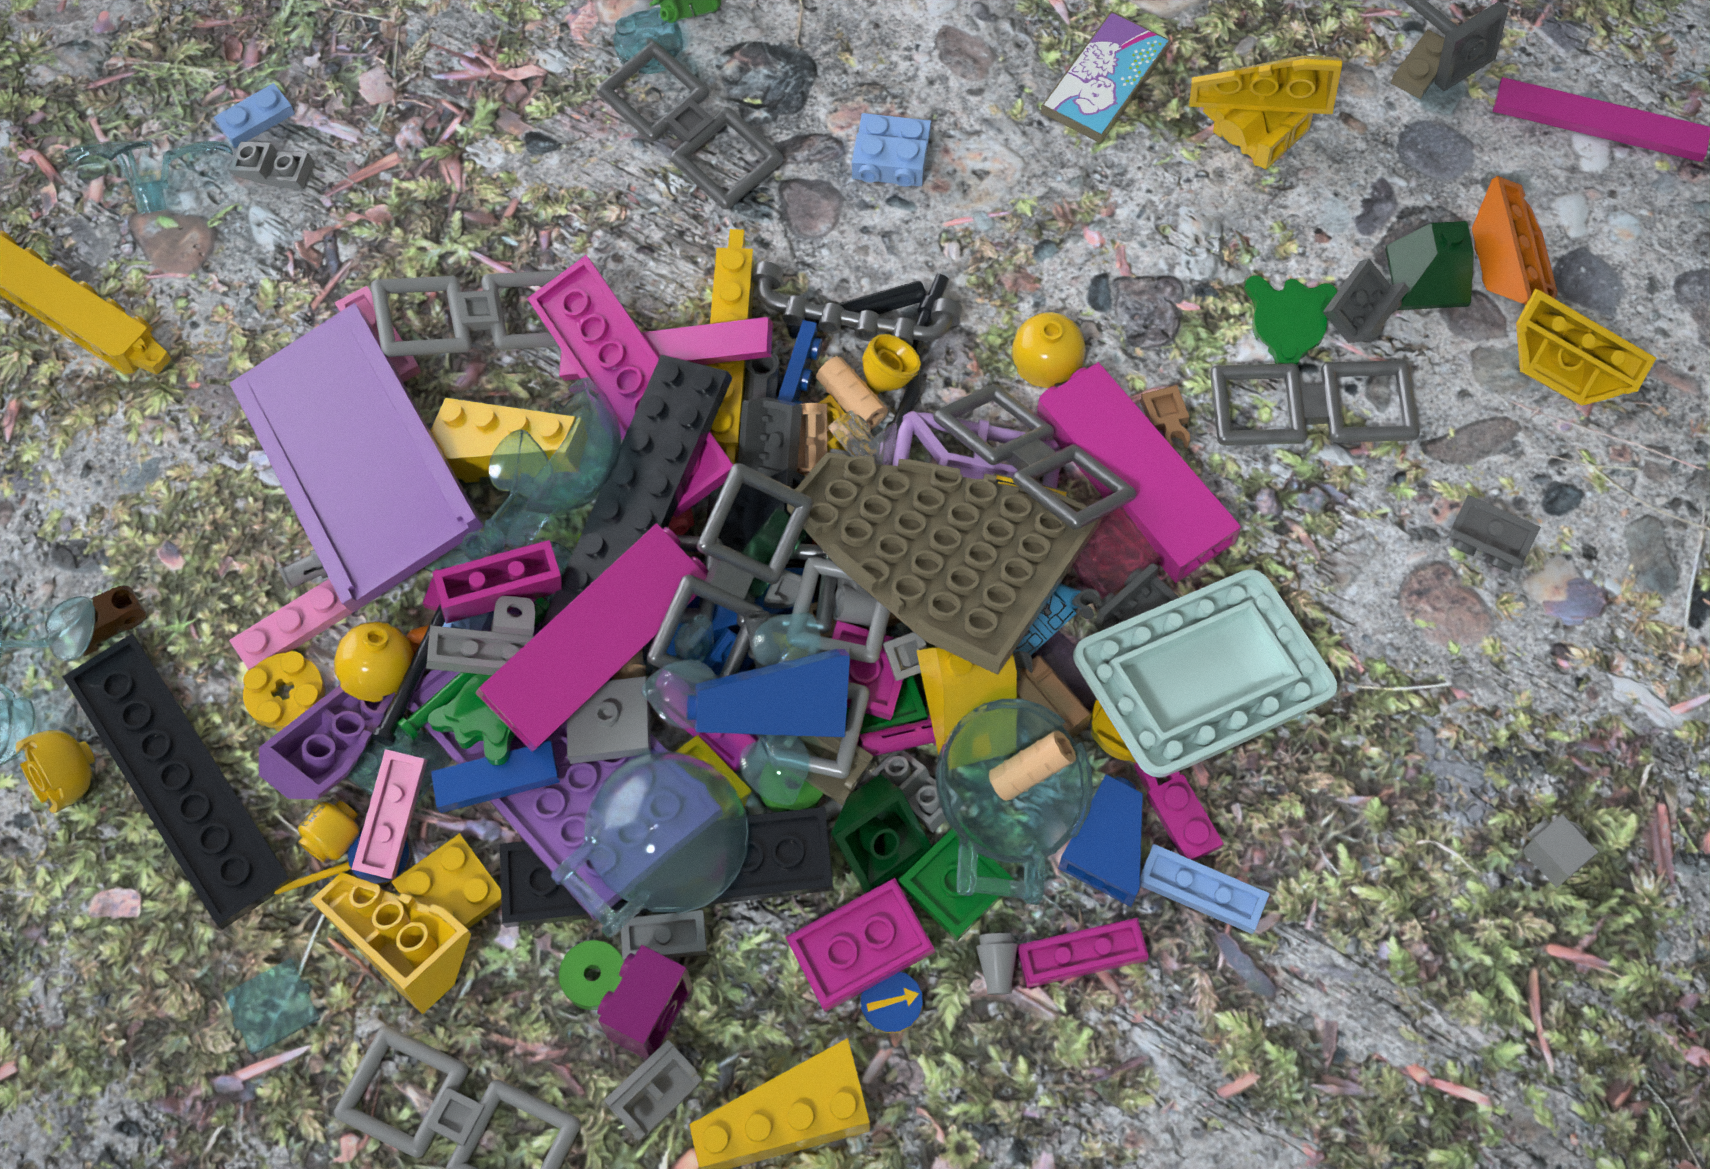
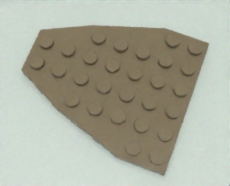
M826 452L795 489L809 496L813 501L812 509L803 527L804 530L836 566L924 641L997 675L1101 524L1102 517L1081 529L1074 530L1019 487L996 483V475L985 473L983 479L963 477L960 474L961 469L927 462L899 459L898 466L881 465L874 463V456L860 455L850 457L845 454ZM1049 490L1076 512L1088 507ZM787 504V510L792 514L795 507Z

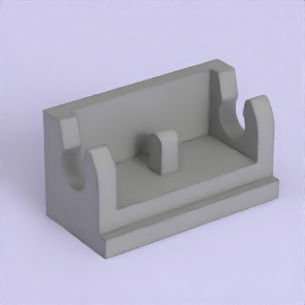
M667 1040L604 1101L613 1114L641 1142L703 1080L688 1060Z

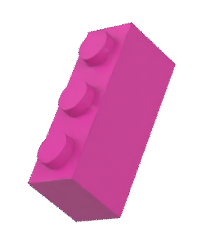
M550 540L432 572L435 589L446 624L494 611L500 596L522 597L534 600L555 594L556 591L561 589V574Z

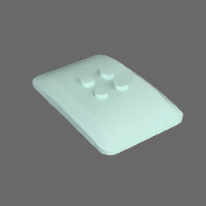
M1251 569L1236 573L1085 637L1078 642L1073 651V659L1077 668L1139 767L1150 776L1159 778L1188 768L1274 729L1326 703L1335 695L1337 690V681L1333 673L1272 583L1264 574Z

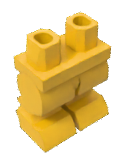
M1222 108L1203 109V112L1214 121L1213 133L1220 138L1223 136L1232 145L1240 146L1242 154H1248L1255 166H1260L1265 170L1287 151V148H1291L1310 130L1313 113Z

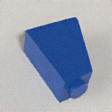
M1105 775L1062 854L1058 869L1132 907L1140 889L1143 793L1137 791L1136 786L1125 778H1112Z

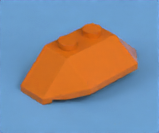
M1496 176L1491 180L1472 226L1475 241L1474 248L1479 257L1483 284L1486 290L1525 305L1535 289L1556 299L1558 291L1543 233L1532 208L1524 199L1525 191L1522 185Z

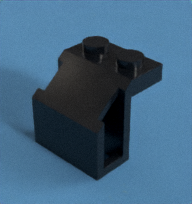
M787 468L770 478L792 488L793 482L800 484L806 476ZM724 483L709 494L706 523ZM742 483L718 538L722 541L723 545L744 555L746 546L750 541L779 542L791 516L787 510V503ZM803 528L796 543L812 544V537Z

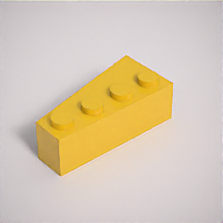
M445 398L430 430L456 477L462 479L465 483L479 482L480 477L498 476L500 480L514 479V476L517 474L530 473L533 477L579 474L593 442L574 416Z
M848 1038L690 1123L689 1126L699 1169H731L870 1132V1121Z

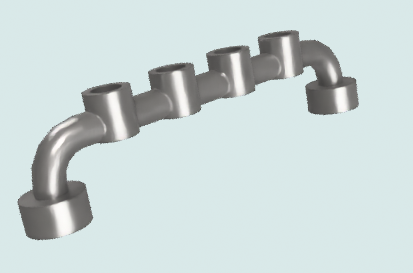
M761 261L756 263L751 278L752 282L758 286L757 293L761 302L772 310L782 312V319L785 323L791 326H801L805 317L820 320L818 327L830 334L838 333L841 325L855 327V336L864 341H871L877 336V332L896 336L906 341L912 347L913 340L933 341L941 338L948 332L950 327L959 324L962 313V306L957 301L948 298L937 299L934 301L931 312V319L935 324L924 327L917 325L908 318H898L895 321L881 318L879 314L869 310L856 313L846 311L842 306L835 303H826L822 306L809 303L800 296H789L788 298L776 296L772 290L780 287L783 270L772 262Z

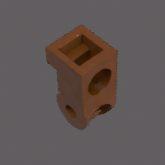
M130 586L112 588L60 612L84 657L99 650L97 644L117 635L120 631H127L138 626L146 617V611Z

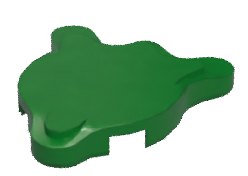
M1254 275L1246 280L1244 290L1255 307L1252 328L1256 340L1260 338L1269 347L1268 352L1273 356L1276 364L1293 363L1298 365L1300 359L1305 357L1309 350L1316 346L1318 347L1322 342L1327 326V317L1323 314V311L1337 293V289L1327 283L1318 285L1315 288H1308L1295 279H1288L1284 284L1283 290L1277 291L1260 276Z
M477 674L462 687L454 700L445 706L433 710L428 716V722L432 729L437 732H454L461 748L468 749L478 741H484V753L488 762L492 765H503L509 759L511 741L515 734L476 694L478 688L492 675Z

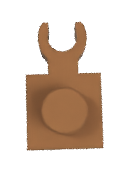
M1175 385L1141 394L1140 403L1145 416L1158 431L1163 430L1164 438L1173 447L1174 444L1171 439L1179 438L1183 441L1185 449L1188 448L1190 434L1182 425L1188 424L1189 414L1178 386Z

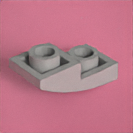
M240 142L229 171L235 176L257 183L303 190L314 160L308 152L277 151L269 142Z
M904 750L893 752L871 773L873 779L881 774L899 787L917 820L932 833L961 806L956 795L929 775L927 768Z

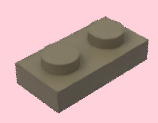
M1427 29L1393 74L1391 84L1421 100L1436 79L1445 38Z

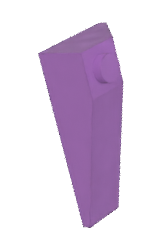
M339 685L259 747V776L288 799H320L349 775L370 741L374 728L379 726L386 715L395 693L383 696V701L370 702L358 700L345 693Z

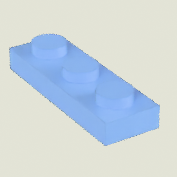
M1155 844L1151 848L1140 875L1141 887L1250 934L1255 932L1270 894Z

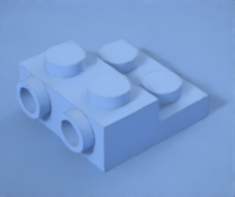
M862 113L852 159V179L868 183L885 182L904 187H922L931 120Z

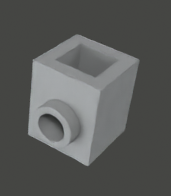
M1563 814L1551 824L1545 818L1527 834L1531 839L1530 843L1522 850L1556 888L1598 853L1587 841L1586 834L1582 828L1576 823L1568 821Z

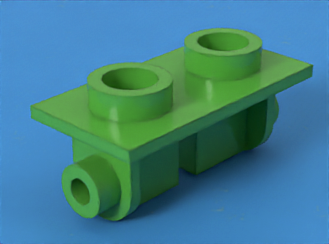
M654 0L649 5L650 7L660 5L662 20L675 23L691 18L693 16L691 8L695 17L716 12L721 6V0Z

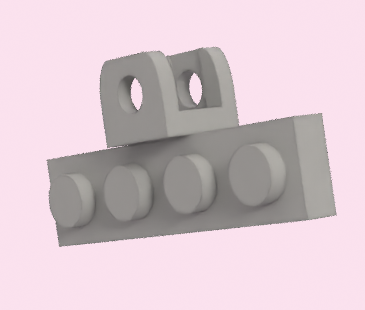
M500 596L495 605L490 632L431 626L426 669L493 675L534 637V603L529 598ZM511 607H516L521 610L522 615L509 614L507 610Z

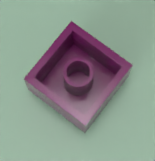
M641 944L636 955L630 953L626 957L619 972V976L622 977L614 992L609 990L605 994L598 1007L597 1014L601 1015L598 1021L608 1040L647 1060L662 1045L693 987L686 967Z

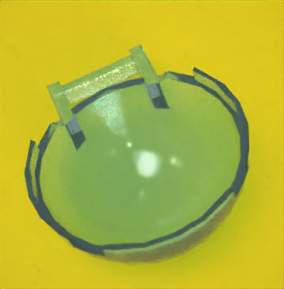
M588 377L581 378L568 388L575 396L564 406L554 401L547 409V413L574 416L576 421L562 444L536 477H533L530 473L514 476L508 490L510 501L491 527L492 538L500 544H506L512 550L529 546L549 516H562L579 510L595 499L608 482L613 469L618 463L621 449V428L616 410L606 393Z
M999 699L982 704L965 715L953 727L939 752L935 772L936 793L942 814L953 832L959 837L957 892L959 895L972 896L974 892L1022 898L1026 904L1039 905L1044 891L1045 857L1056 853L1071 838L1077 837L1090 812L1093 782L1092 770L1082 742L1076 744L1062 726L1066 721L1041 704L1024 699ZM1054 731H1060L1068 738L1076 754L1075 762L1063 768L1061 772L1048 777L1044 782L1028 789V792H1023L1011 800L1005 801L995 792L989 779L990 770L1003 763L1004 760H1008L1020 753V750L1036 743V740H1041ZM978 854L1005 863H1025L1024 882L977 876Z
M671 751L648 753L627 761L611 772L598 787L585 816L584 844L560 864L550 877L557 885L563 883L603 925L601 931L608 938L614 936L643 908L652 912H677V915L704 907L727 890L738 876L746 858L749 830L744 806L737 790L728 778L709 762L690 754ZM589 859L606 886L628 901L617 913L576 873Z

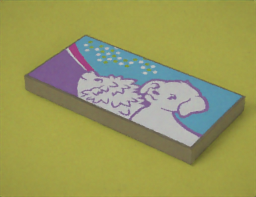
M1110 11L1041 105V113L1102 143L1170 47L1171 40Z

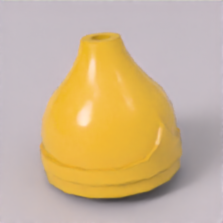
M889 334L875 336L869 342L862 357L867 386L876 395L884 391H895L904 387L915 378L921 365L920 358L913 347L906 341Z

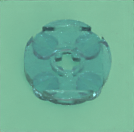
M660 7L635 12L627 17L620 18L615 24L616 31L613 37L618 60L624 65L647 45L645 42H641L646 38H653V41L658 42L672 56L676 57L683 49L682 32L678 23H669L662 20ZM653 58L639 70V73L654 74L662 72L666 68Z

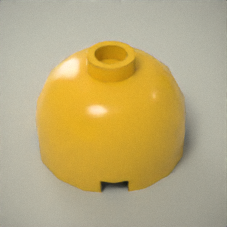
M1055 312L1039 313L1025 320L1015 334L1011 351L1012 361H1014L1017 367L1018 374L1030 384L1043 388H1050L1057 383L1069 381L1072 374L1083 366L1086 353L1083 333L1073 320Z
M374 621L362 623L352 628L339 641L334 659L335 677L337 676L339 679L340 687L345 693L358 700L370 702L383 701V696L396 694L414 657L411 642L398 628L388 623Z
M46 730L16 742V754L24 750L27 761L20 763L21 769L39 801L44 803L48 798L53 804L49 808L51 813H57L71 806L87 792L92 778L90 764L95 762V758L91 748L85 741L78 743L73 736L61 730Z

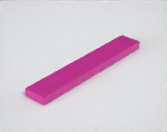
M1504 77L1499 82L1492 111L1703 162L1707 155L1710 139L1709 126Z
M769 317L641 333L659 358L661 355L706 365L771 357L773 322ZM561 350L559 376L564 381L581 379Z

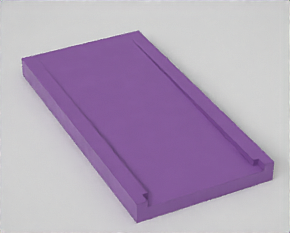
M356 303L348 306L230 382L341 603L352 613L485 528L393 363L382 352L380 340L367 317Z

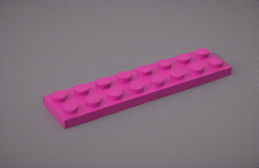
M585 255L527 299L623 440L659 357L593 262ZM710 431L673 514L676 518L721 486L733 466V463Z

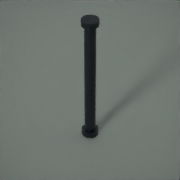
M440 604L380 727L374 728L371 734V738L380 744L393 746L397 739L394 735L398 727L397 722L402 719L426 669L430 627H442L445 623Z

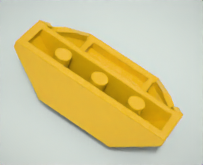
M1538 289L1533 291L1516 322L1520 372L1581 406L1622 394L1637 392L1657 359Z

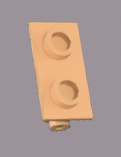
M801 404L802 415L797 472L804 476L810 473L827 452V404Z

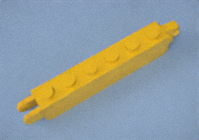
M730 229L728 248L716 247L710 324L752 319L754 283L751 278L755 264L753 249L745 248L744 229ZM746 360L706 364L709 367L728 371L732 377L710 432L733 465L738 460L740 417L746 379Z
M0 230V296L124 375L135 373L139 367L157 375L170 362L169 354L155 341L151 334L153 328L146 320L138 315H135L134 318L130 317L116 301L108 298L106 301L103 300L89 284L84 281L76 283L59 265L53 264L49 266L44 263L43 258L32 248L26 247L22 249L17 246V242L9 234Z

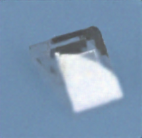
M850 410L828 426V429L852 457L860 455L874 456L875 464L880 466L893 464L897 434L896 422L883 429L874 437L870 433L868 423L861 416L855 415Z

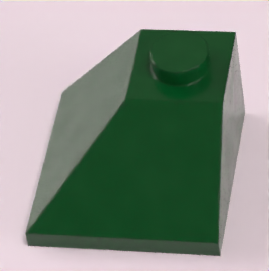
M1467 221L1430 223L1386 246L1385 251L1392 285L1404 282L1409 287L1397 311L1469 307L1471 303L1474 251Z
M881 774L847 797L831 832L833 839L864 894L894 878L898 879L932 848L902 790Z

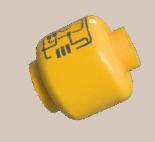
M341 800L335 805L326 801L319 802L299 824L298 832L301 839L298 843L309 854L323 863L327 858L339 860L360 835V829L354 822L358 814Z

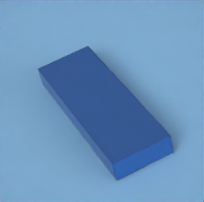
M551 740L543 742L533 752L528 747L510 751L509 759L503 765H492L484 757L431 771L436 807L440 813L560 783L554 746Z

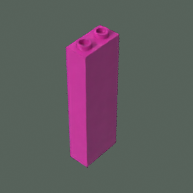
M1099 362L1088 369L1086 367L1078 369L1072 374L1069 381L1058 388L1056 386L1050 387L1040 396L1037 415L1053 427L1054 435L1052 437L1062 449L1070 445L1079 446L1136 490L1137 496L1133 501L1114 511L1175 584L1236 543L1241 529L1239 523ZM1075 463L1103 498L1114 493Z
M656 523L476 691V694L532 752L657 634L684 575L690 574L705 581L709 572L706 566L694 556L690 558L679 547L681 541L669 528L665 527L662 529ZM692 594L689 603L698 595Z

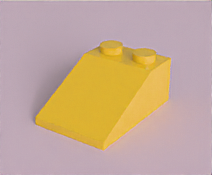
M937 646L916 650L941 769L1015 752L1017 670L1013 653L997 675Z

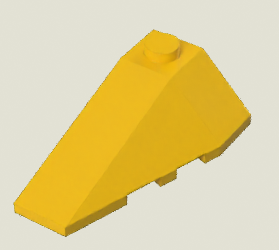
M1302 55L1192 77L1189 107L1333 114L1342 60L1339 57Z
M343 872L310 899L312 904L422 1015L455 985L471 933L445 908L435 904L428 906L416 902L412 896L403 893L400 896L382 890L377 884Z

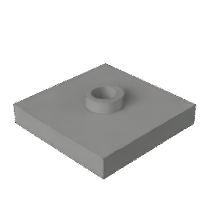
M646 676L607 681L567 719V757L570 764L651 754L649 682Z

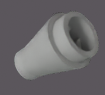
M991 933L979 935L980 945H977L976 948L987 986V995L1012 994V980L1018 945L1013 943V934Z

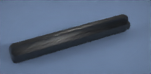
M914 281L838 303V305L842 306L846 311L860 313L861 311L869 310L882 314L920 303L922 297L926 295V291L921 281ZM805 317L806 321L817 323V332L822 331L818 327L820 320ZM786 323L788 335L791 339H796L801 326H791Z

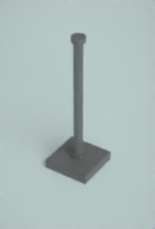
M1403 0L1445 34L1435 79V85L1441 90H1448L1496 59L1509 10L1501 2H1496L1457 26L1426 0Z

